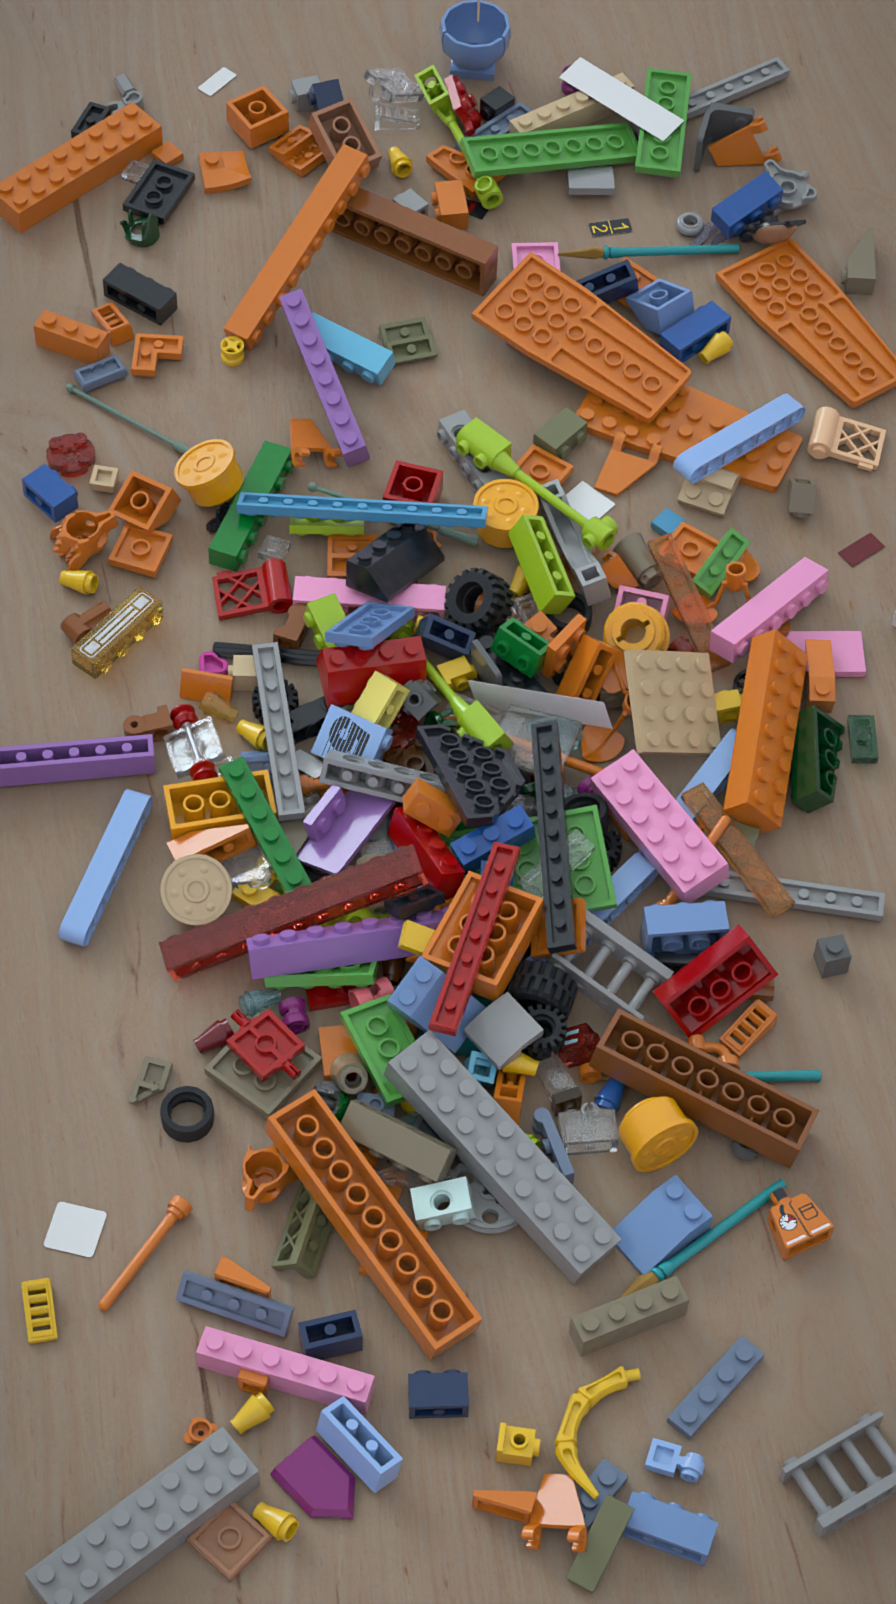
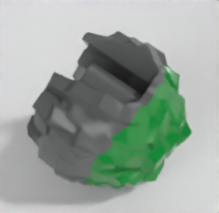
M322 1081L321 1083H316L312 1090L316 1089L337 1120H342L350 1104L347 1094L335 1082Z

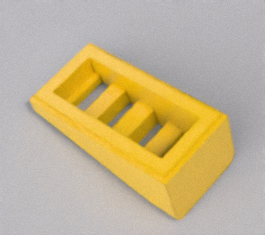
M50 1278L21 1282L29 1344L58 1340ZM47 1302V1305L44 1306H30V1304ZM49 1314V1317L32 1320V1316ZM50 1325L51 1328L33 1332L34 1327Z

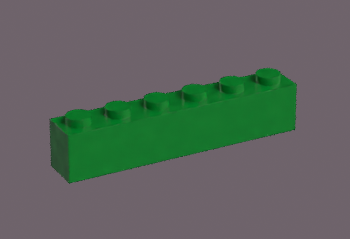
M264 441L208 548L209 564L237 572L241 563H246L249 548L251 545H255L258 538V530L260 527L265 526L268 515L248 516L237 513V502L240 493L278 494L279 491H282L286 483L287 474H291L294 469L291 459V448Z

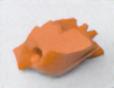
M76 510L75 513L66 515L61 525L51 530L49 538L57 539L54 543L53 552L58 553L59 557H66L65 562L69 563L68 570H79L91 556L97 554L105 547L109 531L119 526L114 512L108 510L94 513ZM87 520H90V521H93L94 523H86V521H87Z
M274 1145L256 1151L252 1150V1146H249L242 1167V1191L245 1195V1210L252 1212L258 1203L275 1201L288 1185L299 1178L288 1162L283 1160L280 1151Z

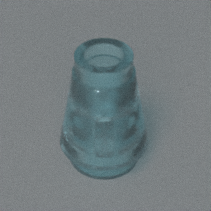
M274 988L249 990L239 996L240 1009L246 1017L250 1015L254 1017L257 1012L262 1013L282 1001L280 991Z

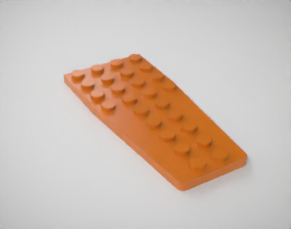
M791 237L716 273V281L753 320L850 407H858L896 387L895 354L832 278Z
M532 252L472 312V319L526 356L645 423H651L691 379V370L587 288Z
M685 385L651 423L639 420L590 391L576 412L579 417L588 422V434L612 443L617 432L626 434L625 448L646 455L650 454L653 444L663 446L660 454L661 459L672 463L682 452L750 414L688 385ZM785 430L722 468L741 474L739 481L741 484L775 493L778 491L801 448L802 437L789 430Z

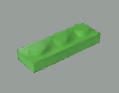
M730 527L689 585L709 599L724 580L727 564L737 562L750 544V541Z

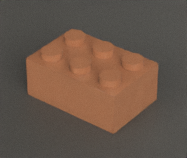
M352 97L311 113L308 126L328 165L331 164L342 145L345 144L368 155L371 166L370 170L379 166L382 155Z

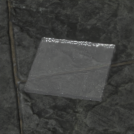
M510 704L500 727L514 742V745L508 749V752L516 766L522 770L534 772L531 724L557 720L563 769L582 728V722Z

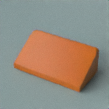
M182 668L180 698L223 706L230 705L234 692L232 676Z

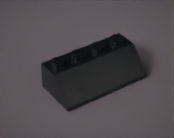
M410 523L397 524L346 560V586L388 603L445 561V556L426 527Z

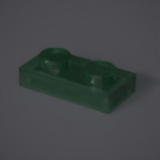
M848 715L847 727L851 763L877 764L879 757L874 715Z

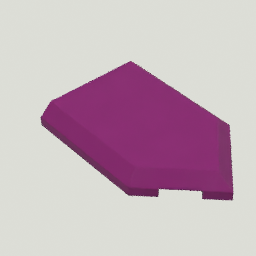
M315 1435L309 1437L270 1473V1476L310 1518L341 1517V1519H353L355 1476Z

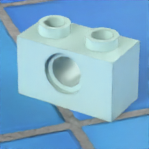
M466 1176L410 1189L415 1221L420 1230L435 1231L440 1229L442 1225L451 1223L462 1225L468 1223L469 1219L476 1218L472 1190ZM450 1202L447 1209L438 1210V1206L441 1203Z

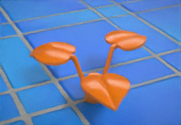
M746 548L737 562L727 564L725 578L721 582L719 592L712 603L704 595L691 594L679 601L675 609L672 610L673 616L680 622L694 627L707 626L713 623L718 617V612L714 607L718 605L726 587L732 592H738L743 589L748 602L751 599L748 583L754 581L760 575L758 562ZM787 620L780 626L778 631L783 635L788 634L791 631L790 622Z
M620 650L602 688L609 694L622 691L626 695L622 703L624 711L612 727L613 729L592 725L584 727L580 739L582 758L589 762L609 761L619 755L624 746V737L616 732V730L627 715L632 716L629 690H626L628 689L624 652Z

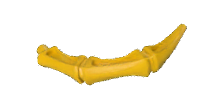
M618 1366L602 1378L578 1388L576 1393L570 1396L564 1418L554 1442L556 1448L555 1456L568 1474L594 1500H597L600 1494L588 1478L578 1459L577 1432L580 1422L602 1398L613 1392L625 1390L628 1387V1382L641 1380L639 1368L624 1370L623 1366Z

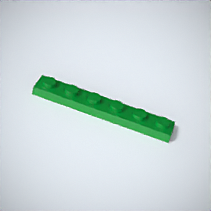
M242 756L219 766V772L287 899L289 900L312 890V883L244 757Z

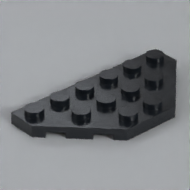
M442 724L417 726L415 735L465 827L476 828L492 825L524 790L525 779L508 750L500 747L493 750L483 746L484 741L464 734L463 737L450 733L451 728Z

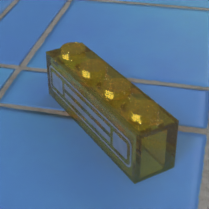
M141 586L136 588L71 648L73 664L95 680L102 673H106L119 657L126 655L134 643L144 638L148 630L161 622L164 617L162 601Z

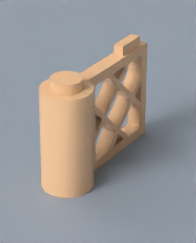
M821 407L816 411L807 451L816 459H824L830 456L857 464V468L871 472L872 469L877 470L886 430L841 417L831 407ZM842 427L852 428L855 433L847 436ZM871 434L879 438L878 441L871 443L865 435ZM859 438L865 446L857 449L852 440ZM846 444L851 451L846 453L837 449L838 446ZM869 450L874 457V461L864 458L861 453Z

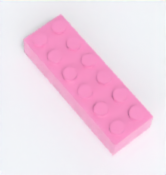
M634 749L590 778L593 793L601 796L606 801L609 813L682 902H694L730 877L728 862Z

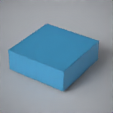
M666 508L651 522V528L668 539L681 522L686 523V520Z

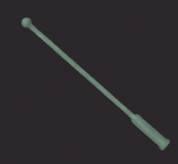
M69 383L66 386L67 392H74L173 446V449L177 452L184 454L190 449L189 446L179 441H172L76 389L74 384Z
M311 482L308 485V490L311 492L318 491L337 498H352L319 487L315 482ZM443 525L424 526L437 531L439 535L472 545L475 548L480 537Z

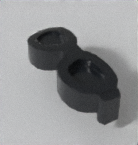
M225 502L224 505L215 511L216 518L211 519L206 524L207 531H218L230 508L229 502Z

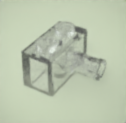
M588 1102L582 1105L581 1111L571 1109L558 1114L557 1129L567 1155L617 1152L619 1137L615 1109L598 1107L593 1102H590V1108H588Z

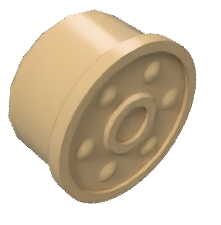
M203 854L185 855L175 860L165 871L160 886L161 899L166 910L178 921L189 925L207 924L220 917L228 907L232 895L231 879L227 870L216 859Z

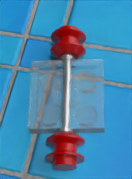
M180 704L170 712V718L176 731L163 736L178 779L189 774L192 777V781L218 777L214 764L226 759V755L211 716L198 721L192 705Z

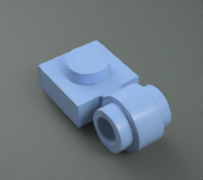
M653 1438L645 1463V1470L673 1478L675 1470L679 1469L680 1477L683 1480L695 1483L702 1477L705 1463L703 1462L704 1458L697 1453L689 1452L686 1456L682 1457L680 1456L682 1446Z

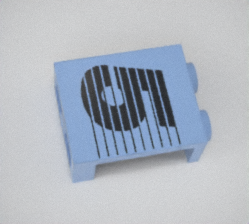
M331 704L311 753L324 758L328 751L332 749L382 761L381 758L384 751H387L392 744L393 736L391 735L393 730Z

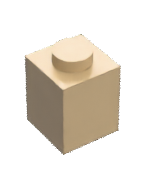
M234 655L233 665H228V676L233 677L234 691H254V688L258 687L253 655Z

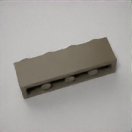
M351 1100L341 1121V1125L356 1146H359L361 1143L369 1147L368 1152L382 1159L386 1156L394 1160V1166L404 1171H409L410 1168L418 1172V1178L430 1184H433L434 1181L445 1180L458 1149L361 1100Z
M676 1275L571 1317L569 1333L582 1357L686 1315L689 1299Z

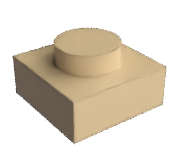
M94 465L89 482L90 490L114 493L119 477V468Z

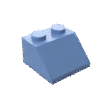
M661 278L626 297L627 304L643 327L658 335L664 329L678 323L681 318L695 312L692 290Z

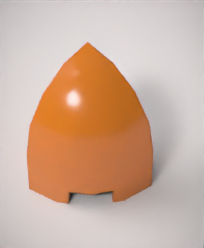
M609 550L602 557L604 563L601 565V568L607 578V582L612 587L619 589L620 585L632 588L639 586L617 553Z

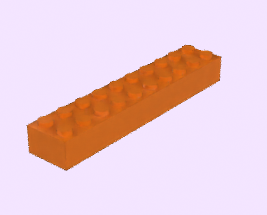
M316 1089L269 1116L265 1132L429 1360H433L475 1332L483 1318Z

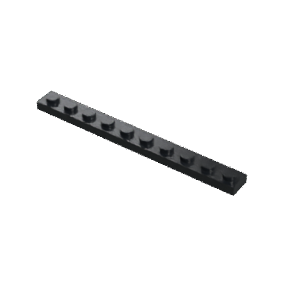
M557 720L531 724L547 948L550 954L577 949L560 735Z

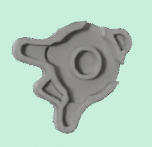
M772 159L765 161L764 171L783 189L782 202L777 208L785 210L796 209L817 199V190L804 180L805 176L803 174L783 169Z

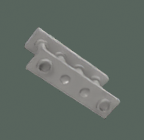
M586 909V939H590L600 948L586 970L582 972L570 963L576 954L560 956L554 953L546 963L553 964L569 973L572 979L576 981L578 991L613 1016L619 1008L643 1020L645 1016L637 1010L653 986L659 987L674 972ZM608 955H612L621 961L622 965L609 985L604 988L594 981L593 977ZM634 971L644 978V982L630 1003L626 1004L615 994L629 973Z
M881 1411L872 1416L870 1413L863 1415L856 1421L855 1426L799 1459L797 1456H794L782 1465L783 1468L779 1477L780 1482L783 1484L794 1478L817 1511V1519L813 1530L819 1538L824 1537L896 1494V1454L877 1429L880 1427L884 1416ZM866 1434L891 1468V1474L883 1479L874 1474L853 1444L854 1441ZM841 1449L844 1450L867 1483L866 1489L858 1494L856 1491L852 1492L829 1459V1456ZM817 1463L843 1498L841 1500L842 1503L834 1508L826 1505L804 1473L805 1470Z

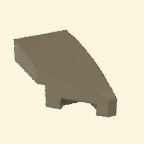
M145 1056L139 1078L135 1080L129 1103L134 1105L165 1091L173 1064Z

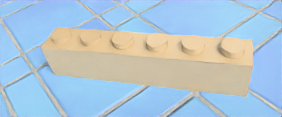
M623 72L613 76L630 88L635 89L633 83ZM577 91L509 120V133L583 127L616 112L584 92Z

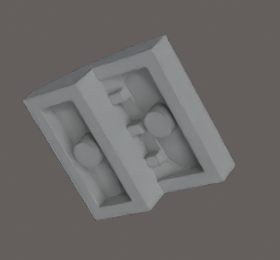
M612 165L566 169L569 195H614L615 184Z
M506 992L478 1014L464 1028L463 1033L498 1070H501L520 1057L522 1049L543 1036L544 1029Z

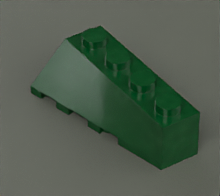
M815 705L799 711L790 772L792 803L807 813H811L834 802L837 777L834 772L840 765L837 753L842 750L843 745L840 735L845 733V727Z

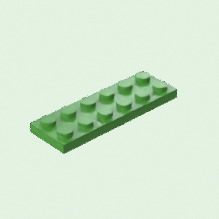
M654 68L647 69L644 96L684 121L664 141L640 127L635 173L680 178L692 73Z

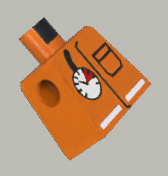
M783 1187L776 1189L770 1194L769 1197L775 1206L769 1210L767 1222L783 1261L831 1238L834 1228L833 1224L807 1194L801 1193L790 1198Z

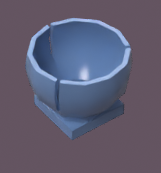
M478 0L461 1L446 10L439 27L443 52L452 59L450 75L465 79L494 81L496 62L504 56L511 38L508 15L496 4L480 0L479 21H477Z

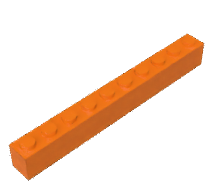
M345 144L342 145L223 328L226 337H239L244 342V348L250 351L255 344L260 343L264 330L273 323L275 313L279 307H282L279 297L288 294L292 288L297 286L299 276L303 270L309 267L314 253L321 249L323 239L327 233L333 230L338 216L345 212L347 202L351 196L356 195L362 179L368 176L371 166L367 154Z

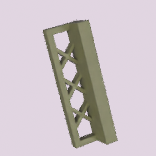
M301 1181L272 1268L276 1271L294 1269L306 1279L315 1278L332 1223ZM309 1200L308 1205L302 1210L303 1204ZM301 1224L300 1230L293 1236L295 1229ZM293 1249L290 1260H285L286 1255Z

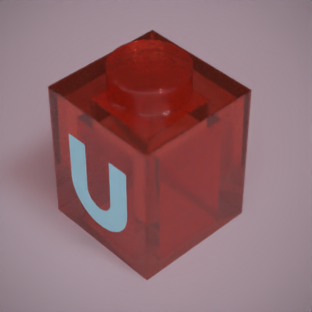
M587 1022L567 1028L565 1045L563 1049H559L557 1055L568 1068L589 1063L600 1041V1037Z

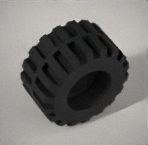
M475 567L471 568L470 571L467 569L462 571V575H456L454 577L455 582L449 584V593H445L447 602L444 603V608L448 610L446 612L447 617L451 619L450 622L476 632L475 635L481 636L488 630L497 633L499 627L507 621L506 618L508 616L511 617L512 614L510 608L514 606V601L511 600V597L514 595L513 591L509 589L510 585L501 577L482 568L478 569ZM484 592L483 602L479 609L474 612L475 602Z
M526 960L519 963L504 994L508 992L526 1012L530 1006L536 1010L537 1004H542V1009H546V1004L550 1005L552 1012L557 1008L559 1016L563 1014L566 1022L577 995L578 987L572 976L563 969L542 961Z

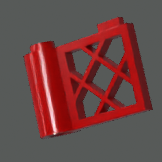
M270 558L263 563L262 567L233 573L231 570L218 572L216 573L217 576L212 577L219 621L266 611L281 614L288 612L289 608L293 605L286 563L281 559ZM258 577V581L253 587L244 584L247 578ZM227 582L234 584L228 592L219 589V584ZM239 588L248 592L242 600L233 596ZM253 595L262 600V604L252 606L247 602ZM229 600L237 604L233 610L223 611V606Z

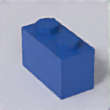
M43 464L22 479L24 495L55 523L78 508V492L72 484H67L56 470H51L46 464Z

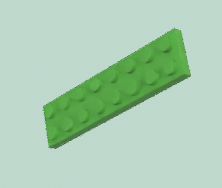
M629 122L465 137L461 138L460 147L473 178H480L481 176L491 177L636 162L638 142Z

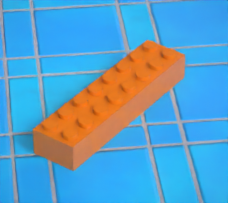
M131 102L1 181L0 216L20 233H23L163 145L162 126L135 103Z
M777 629L752 637L723 808L725 812L738 822L760 829L759 834L781 828L808 658L804 651Z

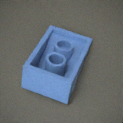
M419 956L387 1000V1006L426 1033L429 1031L428 1025L446 974ZM470 995L456 1037L432 1032L449 1051L455 1054L467 1038L463 1033L464 1028L486 1007Z
M675 1175L650 1193L613 1229L622 1239L617 1248L640 1275L649 1273L653 1267H657L662 1262L669 1260L709 1231L713 1216L679 1177Z

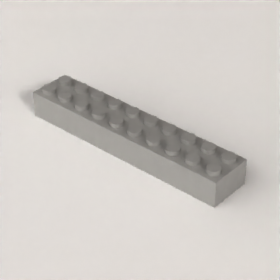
M427 1031L388 1062L384 1076L418 1114L420 1113L428 1125L446 1144L458 1149L456 1154L460 1157L459 1159L573 1285L617 1248L622 1240L620 1236L432 1031Z

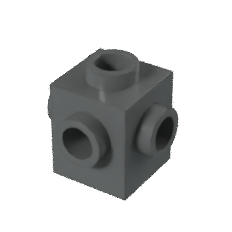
M418 679L415 682L409 680L404 685V687L411 691L407 695L401 709L407 715H413L418 721L424 719L429 712L442 702L435 694L436 689L427 680Z

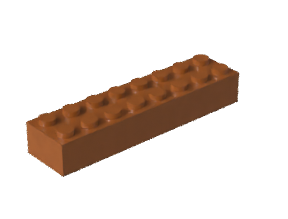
M360 187L356 195L351 196L347 202L345 212L338 216L335 226L331 231L481 296L486 294L497 279V245Z
M619 1008L596 1046L589 1063L590 1067L649 1097L666 1096L673 1098L684 1115L789 1169L793 1165L819 1112L818 1109Z

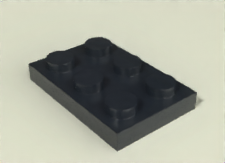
M154 159L122 204L123 211L128 212L131 209L134 215L142 218H148V215L152 213L158 218L159 224L165 225L195 181V173Z

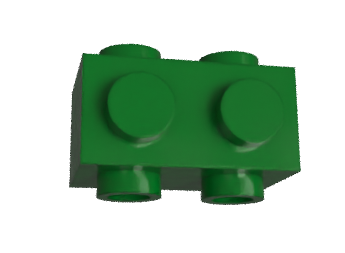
M512 617L499 627L490 651L517 668L521 673L532 678L543 669L547 645L550 642Z

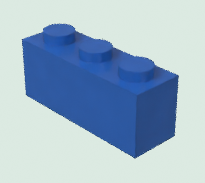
M764 171L712 208L711 221L728 239L733 235H739L744 231L742 230L743 225H749L752 222L756 223L766 212L779 207L782 202L783 189Z
M710 301L706 305L698 307L689 316L681 318L672 327L664 329L659 337V345L680 362L684 363L702 351L715 333L724 331L728 334L731 316L715 302Z
M520 804L500 815L492 825L481 826L450 843L452 854L464 869L466 876L468 871L475 872L481 868V860H488L494 841L520 847L536 838L533 823Z

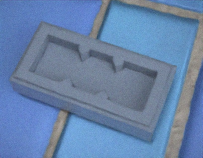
M117 354L74 370L73 375L85 393L127 376V369Z

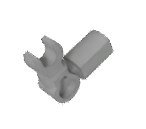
M126 74L116 76L114 84L123 98H121V101H111L107 104V107L111 108L112 114L131 102L143 110L142 94L136 91Z

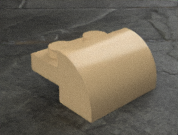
M720 468L694 484L685 479L677 502L724 518L730 500L733 499L741 474Z

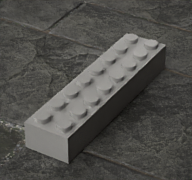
M223 1427L219 1428L25 1572L24 1575L29 1589L41 1604H103L184 1543L193 1532L225 1507L228 1506L229 1508V1504L235 1501L237 1503L260 1485L259 1470Z

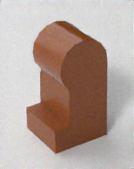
M297 603L292 605L288 610V619L284 628L276 627L273 633V642H278V647L300 649L309 630L303 618L306 609L305 604Z
M167 705L158 706L157 713L142 717L137 715L129 716L123 723L125 736L152 734L153 742L174 738L173 726Z

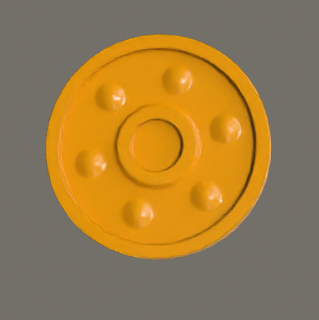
M222 439L207 440L193 446L182 455L174 470V476L178 484L187 490L195 504L202 507H214L229 501L240 490L244 482V472L235 459L236 454L229 442Z
M498 479L483 485L477 491L473 505L488 506L486 527L477 528V533L487 544L498 548H512L513 545L508 532L522 515H538L539 503L534 491L526 484L512 479Z
M629 602L618 606L609 614L604 625L603 642L617 647L622 652L629 649L667 651L670 643V631L666 620L656 609L643 603Z
M660 1096L647 1098L633 1106L620 1123L618 1136L630 1153L631 1163L634 1168L639 1172L646 1173L662 1169L683 1156L696 1141L698 1128L691 1119L686 1118L673 1098Z

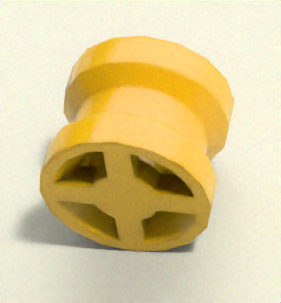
M236 336L224 338L220 343L222 362L230 367L242 364L245 359L243 340Z

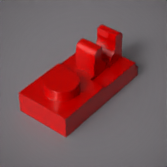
M343 985L339 988L315 986L311 989H305L310 1012L350 1005L348 991L356 986Z

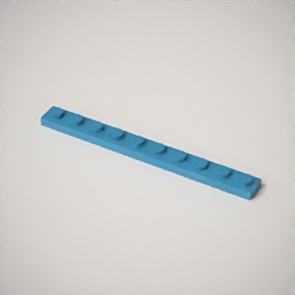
M241 492L237 502V513L248 516H291L298 519L308 517L321 520L342 519L349 522L359 520L371 523L393 522L395 524L410 523L421 526L443 525L445 527L462 526L477 529L486 527L488 506Z

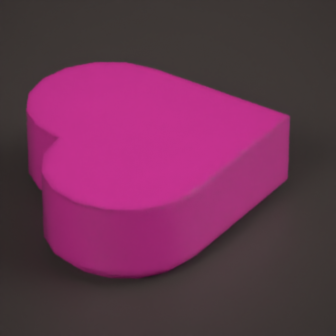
M206 651L199 656L200 671L228 675V662L218 658L216 653Z

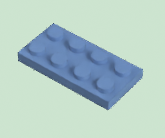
M367 601L325 632V642L335 643L337 647L352 645L358 646L361 650H371L415 617L414 607Z

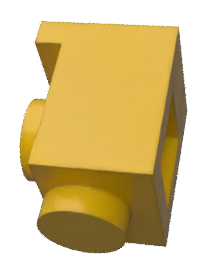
M465 656L436 666V671L454 692L466 690L470 687L468 680L473 681V679L477 678L476 669L472 664L468 663Z
M738 689L723 690L715 693L718 724L738 721L742 694H739Z
M500 1422L496 1462L531 1467L532 1456H539L541 1439L535 1438L536 1430L507 1426L506 1423ZM515 1442H522L523 1444L517 1445Z

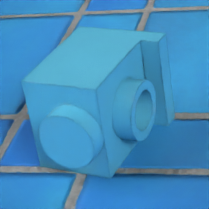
M472 1050L470 1057L463 1061V1066L486 1089L494 1083L496 1067L483 1053Z

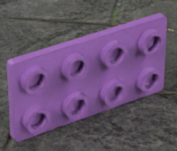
M332 784L303 821L309 840L297 854L300 863L339 877L390 812L396 801L348 790L344 795L341 787Z

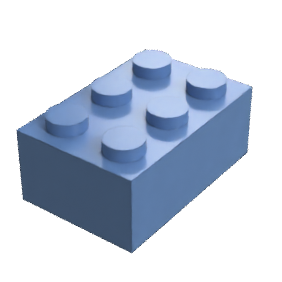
M707 900L703 903L680 902L675 905L653 904L644 907L640 929L642 949L652 957H654L655 952L661 953L664 951H670L675 954H701L729 932L725 901Z

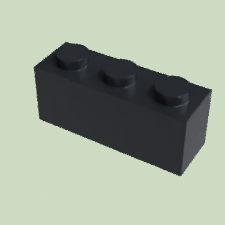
M119 263L103 279L104 296L160 326L178 309L176 292L122 263Z

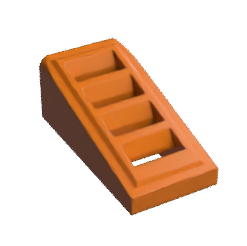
M113 302L91 310L100 328L108 332L109 342L114 347L134 338L131 324Z
M757 999L719 1038V1042L740 1058L776 1025L778 1016L760 999ZM751 1021V1022L754 1023L758 1028H757V1029L754 1028V1027H753L750 1023H748V1022ZM742 1028L751 1036H746L740 1029ZM735 1035L744 1044L741 1046L731 1037Z
M222 1256L214 1273L215 1280L271 1299V1287L232 1260Z
M474 1490L472 1507L528 1524L536 1502L537 1492Z

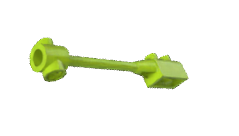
M433 64L414 76L435 116L439 117L450 128L460 147L461 138L465 137L458 126L456 113L453 110L448 90ZM435 77L434 81H430L427 85L424 84L428 78ZM489 176L476 178L474 190L482 206L485 209H493L499 206L503 201V194L495 179Z
M475 417L459 431L456 437V449L460 455L466 456L471 454L474 457L475 465L479 469H484L487 466L492 471H498L526 484L537 495L583 528L581 541L587 549L591 550L596 547L600 551H605L614 542L618 526L611 517L604 516L602 519H599L595 516L588 520L524 473L511 458L512 443L487 424Z
M409 620L405 625L397 629L395 633L385 638L384 641L411 637V628L415 624L412 620ZM427 660L426 675L449 701L450 707L453 709L457 719V724L460 727L456 731L460 737H463L464 734L484 741L483 746L496 750L497 747L508 750L514 745V742L478 700L469 705L463 698L457 696Z

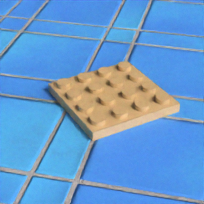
M637 649L624 651L637 754L710 756L721 742L709 653Z

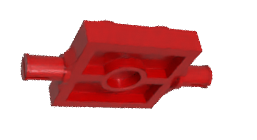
M450 75L444 80L453 110L462 120L467 136H473L476 132L475 130L481 127L480 122H482V117L475 107L478 105L473 94L467 93L466 87L459 80L458 76Z
M269 1008L259 1016L248 1019L239 1009L236 1010V1013L233 1012L231 1014V1019L240 1028L237 1033L226 1040L227 1047L262 1082L281 1070H284L292 1080H296V1076L298 1078L301 1075V1070L292 1061L305 1051V1044Z

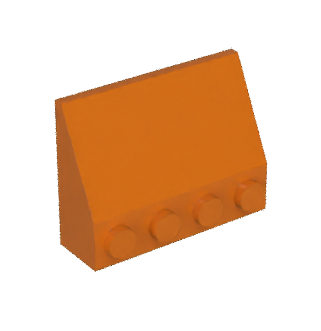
M468 871L421 956L445 974L448 972L482 875ZM511 886L508 887L472 993L492 1001L497 1000L503 995L545 916L543 898Z

